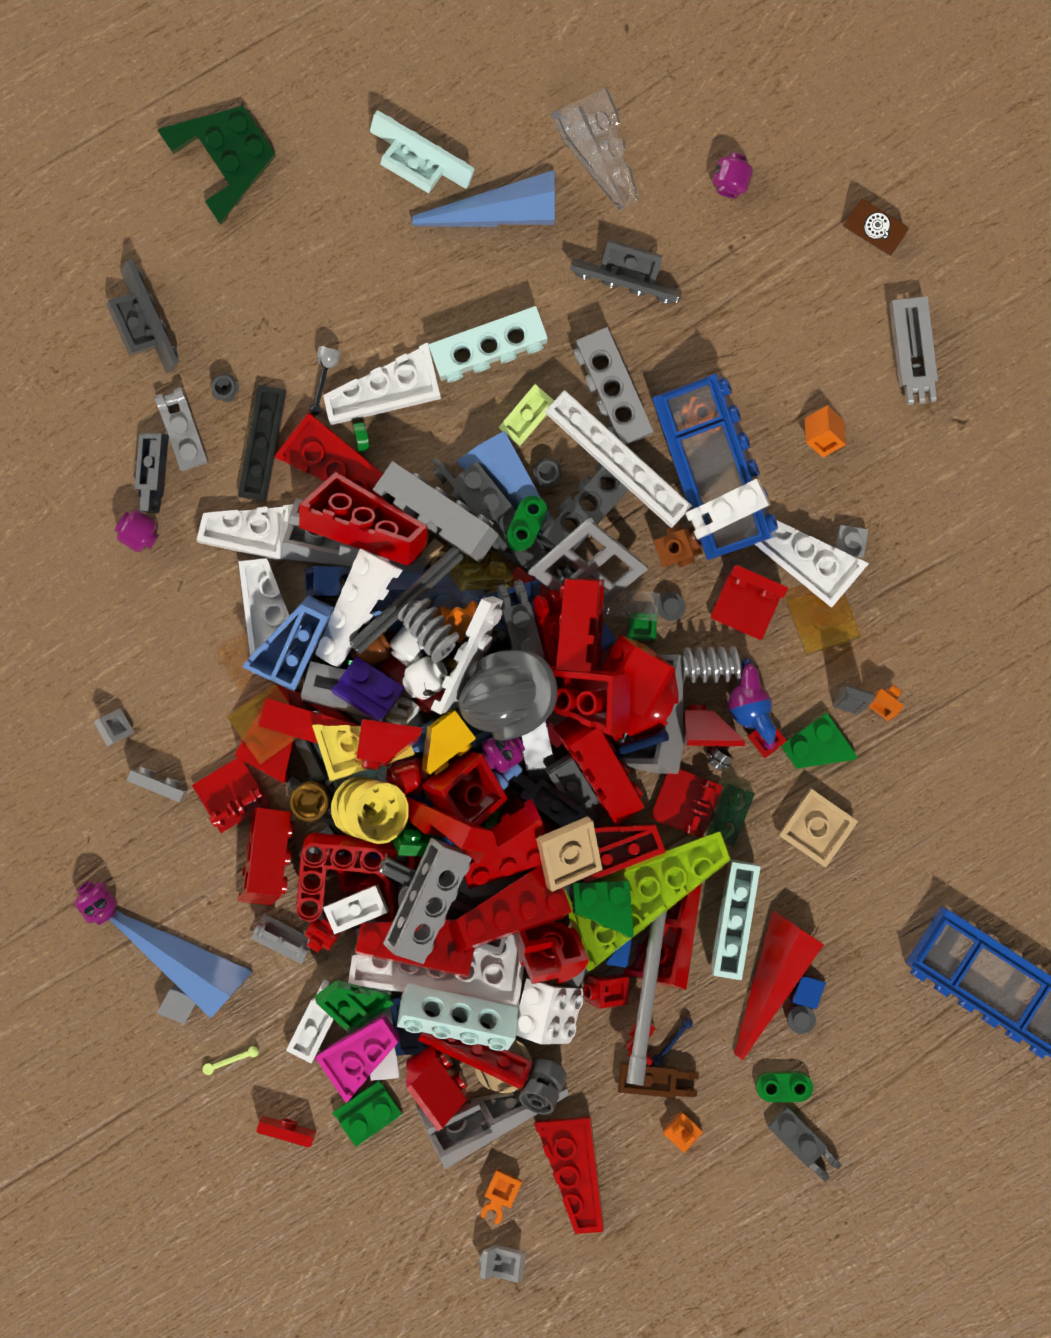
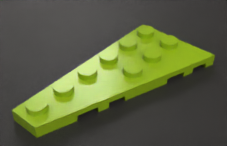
M717 832L588 883L630 881L633 931L635 936L728 863L731 857L722 833ZM565 890L572 910L568 915L572 927L579 934L588 955L589 962L586 969L590 972L633 937L626 938L621 933L604 928L592 920L573 914L572 902Z

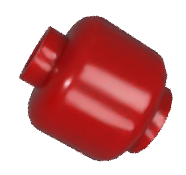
M416 757L394 761L391 768H387L386 772L387 783L397 786L405 796L423 793L424 788L422 784L430 778V774L422 770L421 760Z

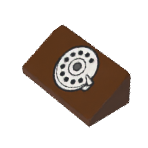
M863 198L859 200L843 227L889 256L893 254L909 229L908 226Z

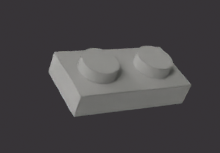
M143 766L139 770H131L126 780L177 802L184 801L188 793L187 789L182 788V782L167 777L166 781L155 777L157 772Z

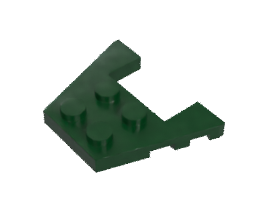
M244 106L158 129V132L173 154L199 139L229 185L205 201L220 225L226 221L229 213L241 202L246 191L252 184H255L276 157L275 152Z

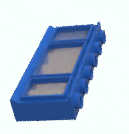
M715 373L662 395L652 397L686 499L692 505L690 510L757 479V476L760 475L755 459L751 460L747 450L751 447L748 436L745 432H741L738 423L741 421L739 409L736 405H732L729 394H732L731 385L726 377L723 378L722 374ZM762 486L763 489H764V491H765V493H766V495H767V497H768V494H767V492H766V489L764 488V486ZM767 507L700 540L706 558L710 560L777 537L775 531L778 530V524L775 516L769 514ZM709 513L702 516L706 525L713 523Z
M941 906L905 962L912 968L909 973L923 982L926 978H929L936 983L933 987L935 990L946 997H949L950 993L959 998L957 1004L972 1013L974 1009L983 1013L981 1017L983 1021L994 1028L1000 1024L1007 1029L1005 1035L1020 1044L1022 1039L1031 1044L1028 1050L1040 1058L1044 1059L1046 1055L1051 1057V976L958 915Z

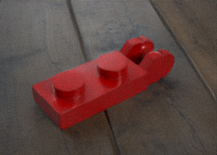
M555 589L547 593L548 600H546L544 595H538L533 598L536 617L534 619L545 655L543 659L550 666H556L560 633L559 616L562 613L563 601H560V592Z

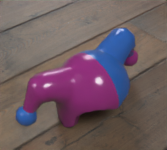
M744 659L741 663L743 669L741 684L735 687L730 694L728 711L732 718L746 728H755L761 738L764 739V747L773 749L776 745V727L770 717L772 699L768 691L761 686L757 667L754 666L752 660Z

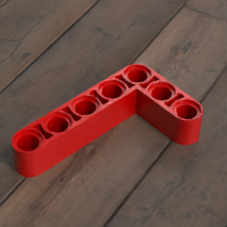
M311 833L304 839L301 851L296 906L297 914L302 920L308 922L315 921L321 916L327 869L381 874L379 872L381 861L391 858L417 870L422 857L408 856V860L398 861L395 859L398 853L392 840L388 843L375 844L354 836ZM318 847L322 850V852L319 854H313L308 850V848ZM346 849L351 854L344 857L340 856L337 851ZM369 852H377L380 855V857L377 859H371L367 857L366 854ZM316 874L319 876V879L312 881L306 875ZM314 901L317 905L308 907L304 902Z

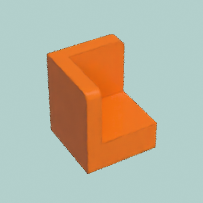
M828 405L805 418L806 443L822 458L845 446L844 420Z
M472 600L464 609L455 607L453 610L440 605L435 618L443 615L446 619L441 627L450 624L452 630L448 635L457 632L459 634L457 642L460 643L466 637V631L478 608V603Z

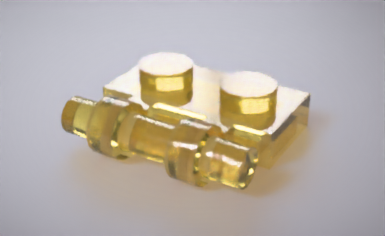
M488 550L480 564L461 552L463 559L450 571V576L461 591L497 589L501 585L510 588L513 587L515 580L503 562H499L498 551L489 552Z

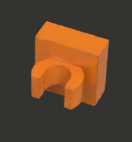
M894 684L885 691L881 688L874 693V701L868 707L889 721L897 716L904 707L897 700L902 690Z
M681 1111L663 1130V1134L685 1153L703 1134V1130Z

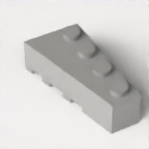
M392 461L373 490L386 502L428 526L427 530L480 564L499 536L491 528L494 523L481 514L475 517L470 513L472 509L459 500L454 503L448 499L450 495L437 486L433 489L427 485L428 481L415 472L411 474Z

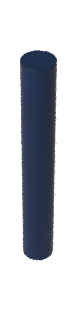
M662 730L614 745L616 749L614 754L617 757L669 740V735L666 730Z

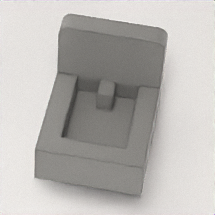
M497 1244L484 1249L479 1259L480 1278L488 1279L494 1276L516 1283L523 1281L526 1252Z

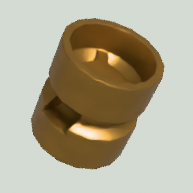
M317 781L302 783L293 792L290 799V807L293 813L304 821L319 819L330 805V793L327 787Z

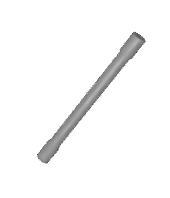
M667 911L650 924L633 1049L629 1060L626 1081L629 1084L644 1085L647 1064L646 1054Z

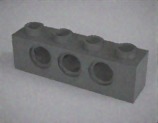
M600 463L595 467L598 470L596 475L592 479L587 476L579 484L577 489L580 493L574 499L569 496L558 509L562 513L555 520L550 517L540 528L543 534L539 541L550 551L572 533L564 528L563 521L570 520L577 528L588 518H593L594 523L598 525L629 490ZM600 480L610 481L613 489H603L600 485ZM581 501H591L594 504V510H585L582 507ZM589 534L575 544L571 550L574 552ZM563 555L559 559L565 562L568 558Z

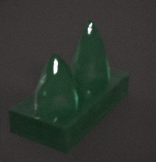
M727 783L706 836L721 832L725 843L734 847L755 794Z

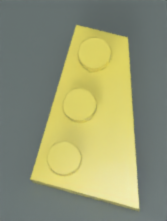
M312 725L330 782L369 770L362 768V763L356 762L361 726ZM412 746L391 762L413 756Z

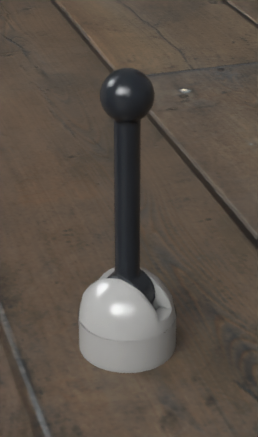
M323 346L318 347L317 361L322 366L314 404L309 409L313 415H318L321 412L319 404L327 371L329 368L337 365L341 351Z

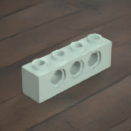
M534 306L428 345L440 380L447 379V382L450 383L463 378V373L471 370H474V373L485 371L490 368V363L500 360L501 364L515 360L517 358L516 354L526 350L528 354L538 352L544 349L543 344L547 343L548 338L537 307ZM514 330L520 331L524 335V339L520 343H512L508 339L509 333ZM486 340H492L497 344V349L492 353H486L481 349L482 343ZM458 350H467L471 355L469 360L464 363L456 361L454 356Z
M731 859L727 864L710 967L713 976L742 980L760 873V866L757 863Z
M407 984L401 996L397 1027L405 1028L406 1031L411 1033L424 1032L433 1034L434 1037L439 1039L452 1038L461 1040L462 1043L467 1045L481 1044L489 1046L492 1050L502 1051L508 1050L516 1039L519 1007ZM425 1010L431 1011L435 1017L428 1016ZM453 1016L459 1017L463 1023L456 1022ZM481 1022L488 1024L490 1029L484 1028Z

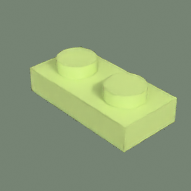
M535 384L498 429L501 432L505 431L507 436L520 447L547 416L544 412L554 400Z

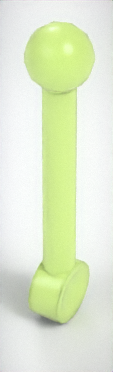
M251 1046L248 1051L214 1064L206 1063L202 1070L204 1074L210 1075L215 1069L249 1056L256 1057L259 1054V1049L256 1046Z

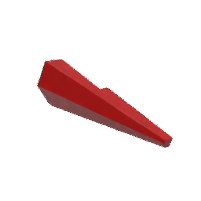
M405 796L408 802L407 820L423 833L447 838L478 864L500 867L502 859L492 831L410 796Z
M702 883L668 909L666 913L656 983L658 985L687 990ZM649 933L644 943L638 944L635 950L638 954L631 967H626L625 975L643 980Z
M774 910L770 914L767 933L763 940V948L755 970L746 1012L734 1050V1054L742 1060L824 946L821 941Z

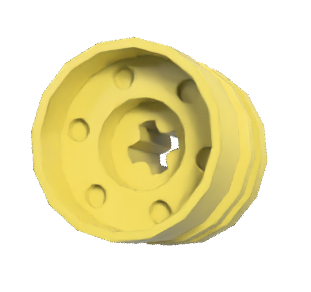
M364 776L352 777L343 782L335 791L331 802V815L335 825L345 834L375 844L388 843L397 838L405 828L408 819V802L405 794L395 785Z

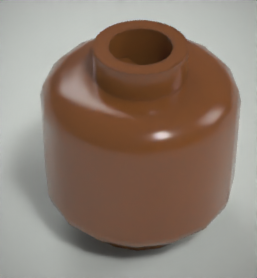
M386 630L362 653L359 654L352 648L350 654L353 659L357 656L367 664L374 666L391 656L392 648L390 641L393 638L389 631Z

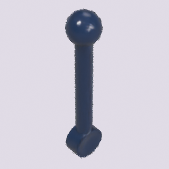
M683 1019L682 1026L660 1054L652 1057L653 1065L661 1066L663 1064L664 1056L685 1030L693 1026L692 1019Z

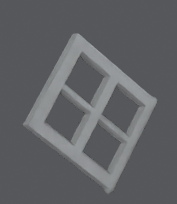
M588 518L529 569L528 574L536 577L551 590L556 589V591L560 592L561 584L564 583L549 573L547 569L565 555L580 567L570 578H587L592 576L594 579H605V606L648 570V567L594 523L593 518ZM587 534L604 546L588 562L571 550ZM615 555L630 568L614 582H611L597 569Z

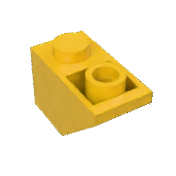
M455 710L446 712L427 727L422 760V770L427 774L434 772L436 775L449 766L448 760L456 754L458 757L465 754L472 748L470 743L476 739Z

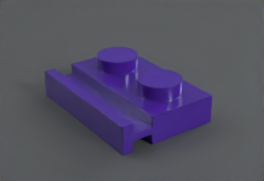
M356 656L340 677L339 682L332 688V693L373 720L382 722L386 714L390 712L403 694L405 687Z

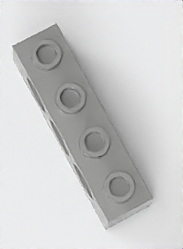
M608 327L576 340L575 346L577 349L573 350V354L579 366L584 364L588 375L584 376L590 392L595 391L599 398V401L596 402L597 409L601 417H607L611 427L607 429L626 446L651 436L654 431ZM596 357H603L607 360L608 367L604 370H597L594 368L592 360ZM607 383H615L619 387V393L616 396H609L604 392V386ZM621 408L627 409L631 414V419L627 422H620L616 419L615 412Z
M431 837L383 943L394 955L424 964L427 956L432 952L438 931L443 927L449 907L457 897L459 885L470 868L472 858L457 846ZM445 871L444 876L439 879L440 874ZM433 898L432 902L427 905V902Z

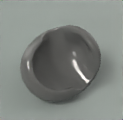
M508 650L487 655L480 659L476 665V674L463 687L459 698V711L467 723L479 730L491 732L495 740L506 741L528 734L546 721L556 705L557 682L554 672L545 659L533 652Z

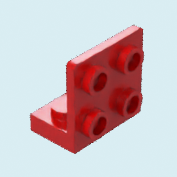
M734 565L731 567L710 618L753 638L762 640L779 600L785 597L788 587L743 567Z

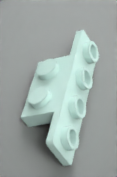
M376 111L373 116L370 132L391 144L382 156L380 165L427 193H430L442 175L467 189L475 171L474 167L445 151L442 147L423 138L417 132L398 123L392 117Z

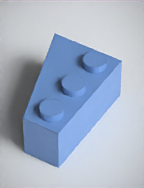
M308 595L247 659L242 667L294 692L305 675L335 607Z

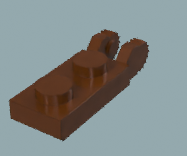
M620 1062L617 1089L619 1093L675 1098V1096H697V1090L693 1087H676V1079L697 1080L699 1078L698 1071L668 1066H649L646 1064L644 1085L642 1086L626 1083L629 1063Z

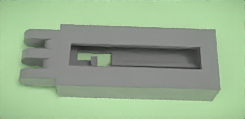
M928 296L892 300L889 303L899 388L904 387L907 405L914 404L913 393L917 394L918 404L925 403V392L927 391L929 402H936L935 383L938 381ZM911 358H923L925 375L919 374L920 364L912 365Z
M310 661L301 693V701L367 716L332 693V688L339 682L340 677L346 671L345 669ZM404 688V692L401 696L406 698H412V696H410ZM399 698L383 720L386 721L387 716L407 719L408 712L398 709V707L409 709L411 701Z

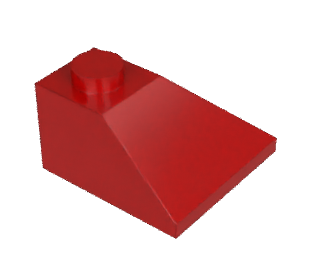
M689 704V710H683L684 745L745 746V740L714 711L706 710V705Z
M362 719L356 762L362 763V768L378 770L379 765L386 766L418 742L422 728Z

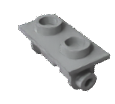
M265 913L257 924L251 938L300 964L303 963L310 949L307 946L309 938L304 936L302 932Z

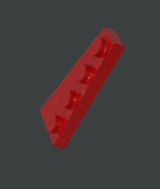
M307 413L274 456V458L293 465L295 468L312 474L323 481H326L337 472L384 500L373 490L384 473L311 413Z
M591 1116L535 1120L537 1133L539 1132L543 1143L542 1147L551 1164L555 1182L561 1191L562 1200L575 1234L603 1232L605 1228Z

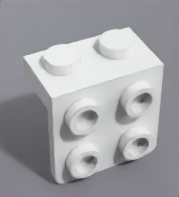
M526 978L518 1011L516 1036L539 1044H569L576 1033V1021L579 1010L583 1005V989L579 987L553 986L544 982L532 984L530 978Z

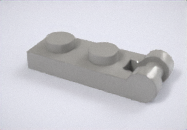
M182 387L174 389V392L165 396L163 393L156 395L155 401L169 435L180 471L183 472L207 464L209 461L185 392ZM178 403L181 411L171 414L169 406Z

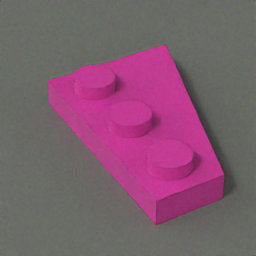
M383 1015L321 1050L315 1058L347 1103L358 1088L367 1080L369 1075L395 1047L401 1037L388 1017Z

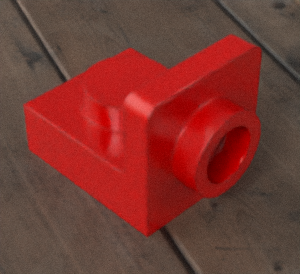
M586 974L583 987L585 1002L599 1009L629 1004V976L618 974L597 977L593 974Z

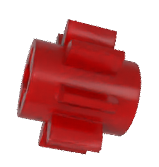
M326 916L322 921L320 919L312 921L304 936L309 938L307 946L318 953L322 948L329 951L339 937L340 932L334 934Z

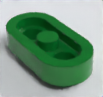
M528 496L520 502L506 534V541L511 549L524 552L530 549L535 542L547 514V506L541 498ZM531 505L535 506L538 509V513H529L528 507ZM523 531L526 533L527 538L520 540L517 538L516 533Z
M798 1071L764 1072L757 1078L755 1084L758 1095L767 1102H803L808 1100L813 1093L811 1079L805 1073ZM801 1083L804 1085L802 1092H795L794 1088L797 1084ZM768 1084L776 1085V1089L773 1092L766 1091Z

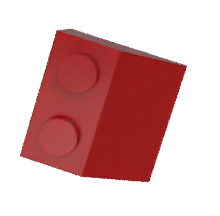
M620 634L600 670L631 673L630 710L647 719L675 668L645 644Z
M467 751L460 757L456 754L448 761L449 766L446 769L431 776L422 784V787L436 808L479 826L508 798L483 755Z
M429 1046L406 1060V1088L437 1131L444 1128L467 1100L466 1087H468V1083L460 1071L456 1073L452 1067L453 1063L449 1055Z

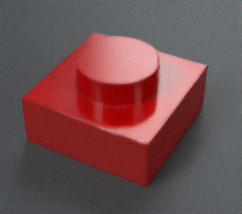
M777 727L776 745L773 749L764 747V739L761 738L756 729L746 735L764 759L787 742Z

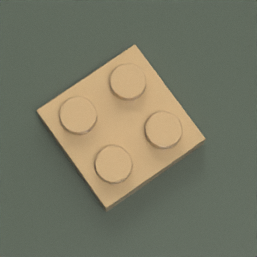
M810 788L778 835L826 868L858 821Z
M588 816L536 838L546 887L551 892L603 870L594 824Z

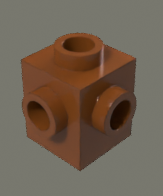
M681 524L667 529L666 536L653 540L663 567L678 563L680 568L694 563V557L703 554L701 550L702 543L700 539L697 540L694 534V527L684 529Z

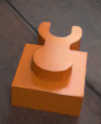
M496 1168L484 1196L491 1199V1201L483 1205L481 1217L485 1218L489 1210H494L497 1213L494 1223L499 1224L503 1216L502 1206L511 1208L522 1184V1179Z

